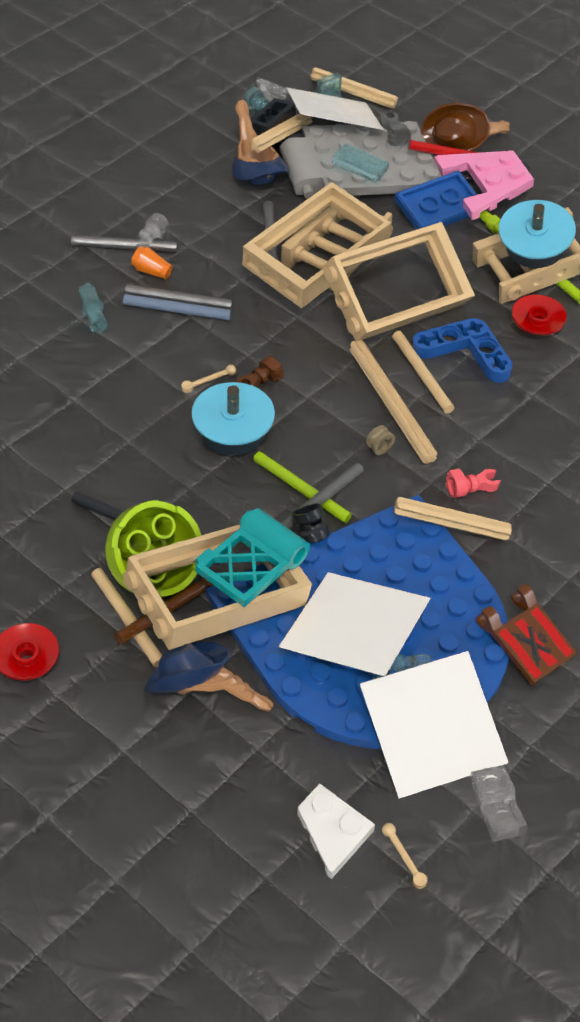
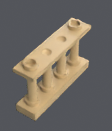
M330 206L297 230L282 245L281 263L291 269L297 262L304 261L321 270L328 261L310 253L309 251L317 246L334 255L342 254L348 250L323 238L326 234L334 233L356 244L369 233L367 232L363 236L337 224L340 220L349 219ZM387 212L384 217L392 223V213ZM391 225V228H390L389 238H390V236H391V234H392V231H393V226H392V225ZM356 266L354 269H352L349 273L346 274L348 278H349L350 274H351L358 266Z
M568 207L564 208L573 217V213L571 212V210ZM498 233L473 243L472 261L477 268L486 264L491 266L501 281L499 283V302L503 304L579 275L580 245L574 238L572 244L568 247L573 255L558 260L553 265L535 269L520 265L525 273L511 278L499 260L509 256Z

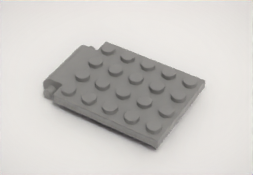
M401 122L411 131L410 140L426 142L417 122ZM355 124L302 126L303 137L287 138L280 146V154L289 170L288 175L296 195H304L306 199H309L331 182L346 190L352 196L395 194L439 178L442 175L432 154L408 150L409 142L403 146H391L387 138L389 135L388 129L382 127L384 129L382 130Z

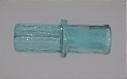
M85 283L84 286L79 288L83 302L82 312L87 315L91 331L97 332L95 326L97 324L99 332H102L108 326L102 311L104 308L103 302L98 299L95 287L91 286L90 283Z

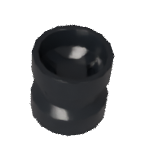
M309 504L292 512L294 523L299 525L300 528L298 535L308 543L318 542L330 535L328 525L322 520L324 513L321 504Z

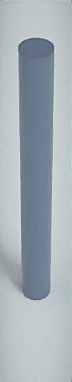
M124 294L123 305L228 321H230L232 310L129 294Z

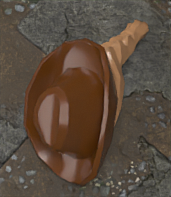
M454 102L440 105L428 113L421 126V134L426 143L472 151L479 148L490 135H495L496 133L506 134L509 131L510 123L504 120L490 122L486 113L475 105Z

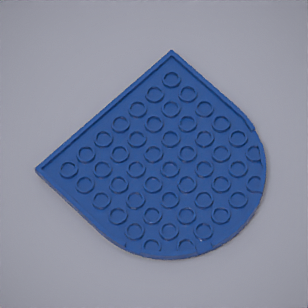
M419 494L409 498L412 500L424 502L423 499L419 496ZM393 505L330 533L323 540L310 543L307 557L299 565L312 583L307 603L328 572L431 598L386 676L468 651L487 704L497 694L504 679L509 656L494 637L477 624L476 618L488 606L493 607L497 611L502 625L508 622V618L495 589L445 526L396 515ZM264 563L256 566V571H269ZM253 580L233 581V586L245 594L253 587ZM275 580L259 595L281 588ZM214 585L206 589V598L214 610L237 603ZM305 606L229 630L269 692L294 718L298 716L304 722L315 727V732L330 739L358 747L382 749L360 683L383 676L279 647Z

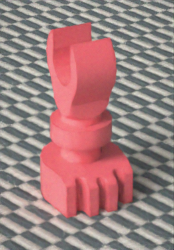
M460 469L449 470L447 473L445 485L452 498L465 497L468 492H476L477 490L494 492L498 489L501 480L490 481L494 479L496 470L493 469L483 470L476 476L473 474L465 476Z

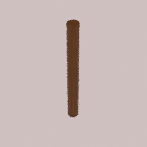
M203 577L164 603L170 613L204 593L213 584ZM147 614L143 615L115 633V639L122 645L153 624Z

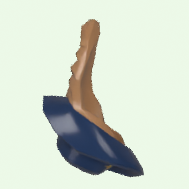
M239 100L235 110L239 118L240 143L237 149V156L234 158L231 166L233 175L242 181L249 180L253 185L271 183L276 173H289V170L272 146L259 153L250 149L252 145L251 139L258 135L253 130L249 116V107L246 101Z
M195 641L166 651L158 661L157 669L149 678L144 688V692L147 693L176 692L182 695L190 691L213 692L225 690L260 710L270 712L274 705L268 697L254 691L238 675H233L231 671L224 667L231 658L230 650L217 642Z

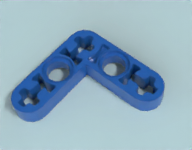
M471 318L421 331L413 336L412 347L422 359L468 348L489 380L502 383L510 378L512 370L510 358L487 324L480 319ZM453 336L456 338V340L447 341L443 337ZM487 347L492 349L493 352L484 353L480 348Z

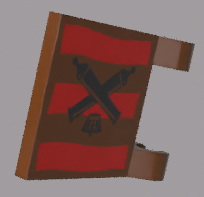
M523 584L512 594L511 600L516 606L525 610L524 612L502 625L497 611L493 607L488 606L477 616L476 622L483 630L494 637L530 684L534 685L575 657L578 652L537 603L531 587Z

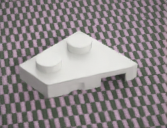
M321 784L311 792L297 809V815L303 827L308 830L310 841L315 851H318L325 865V872L331 879L374 832V823Z

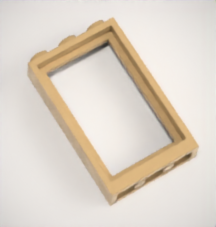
M333 182L326 185L243 246L242 265L301 309L331 286L325 279L324 269H321L306 281L268 254L270 250L330 206L369 233L345 252L389 239L391 222ZM359 264L344 268L345 273H349Z
M442 222L335 255L323 266L325 279L332 287L336 304L342 310L346 319L347 329L353 335L355 342L459 307L475 296ZM425 243L448 296L368 323L344 268Z
M240 524L128 557L126 572L123 574L127 589L133 591L138 599L141 612L144 615L147 614L153 624L156 636L164 641L168 650L305 606L312 583L300 566L293 570L287 569L276 579L281 589L257 596L245 608L239 603H234L176 622L148 577L195 563V559L208 548L213 551L241 527ZM240 541L232 548V552L248 546ZM269 561L263 562L269 571L275 567Z

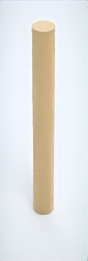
M396 331L392 338L444 413H451L454 410L452 402L401 331Z
M102 568L95 569L91 576L124 624L128 626L136 621L137 618ZM144 630L134 638L152 665L158 667V661L162 654Z

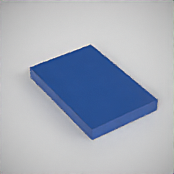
M458 170L397 192L394 195V201L413 227L418 230L440 222L447 226L468 218L469 215L463 208V199L477 194Z

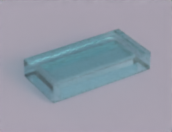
M344 144L333 155L332 159L333 164L375 183L381 179L389 168L388 162L348 144Z

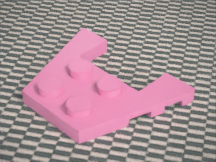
M514 151L434 156V161L442 176L458 170L460 172L468 171L483 192L482 194L463 199V208L471 220L479 218L480 212L486 209L491 211L497 208V203L505 198L511 200L531 189L534 185V178Z

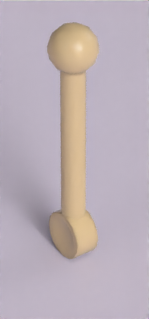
M228 365L225 370L196 381H184L181 385L182 391L189 393L193 390V387L225 375L233 376L236 373V367Z
M386 823L382 827L383 834L391 839L413 875L412 883L414 887L418 889L424 888L427 884V876L424 873L418 872L396 836L395 826L392 823Z

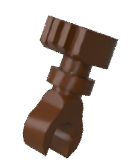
M268 355L259 362V367L254 369L252 374L241 376L236 382L252 385L256 388L260 384H264L268 379L277 383L283 378L284 369L281 368V363Z

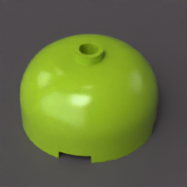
M159 500L143 502L128 508L113 522L106 538V561L116 581L128 590L123 578L127 568L128 557L202 535L195 520L180 506H174ZM193 563L148 578L160 597L173 595L185 589L198 574L195 568L197 564Z

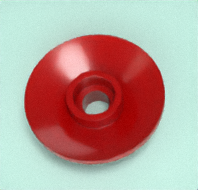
M544 295L524 296L517 300L512 308V318L516 325L522 330L536 335H549L558 332L564 327L567 319V313L562 304Z
M34 623L18 624L0 634V672L8 678L32 680L49 672L57 662L59 656L57 638L48 628ZM25 656H31L30 658L23 659Z

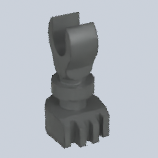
M392 112L391 118L386 117L382 113L380 124L388 129L389 135L387 138L391 146H403L410 141L411 131L405 124L398 121L399 116L395 112Z

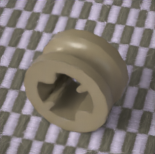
M384 425L374 428L366 438L367 446L372 448L373 452L377 455L387 452L395 442L394 434L389 432L388 428Z

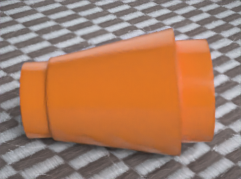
M139 246L131 260V265L135 267L136 271L165 280L169 277L173 268L171 264L149 247Z

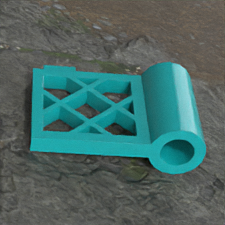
M260 508L247 511L240 520L241 527L213 551L208 548L195 559L197 564L195 566L196 572L244 608L287 569L293 570L297 568L307 557L310 549V543ZM241 541L251 548V553L232 554V548ZM269 561L275 565L271 571H256V562ZM252 562V572H233L232 563ZM214 563H228L229 572L215 573L209 567ZM253 580V587L245 594L233 586V581Z

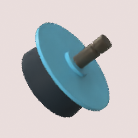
M529 200L518 203L504 213L499 223V235L501 241L506 246L509 256L516 263L529 268H544L556 263L572 244L576 233L575 222L570 213L560 205L545 200Z
M238 382L221 383L206 389L196 398L192 407L193 423L201 433L206 445L212 450L225 455H242L256 449L273 425L275 417L273 403L263 391L252 385Z

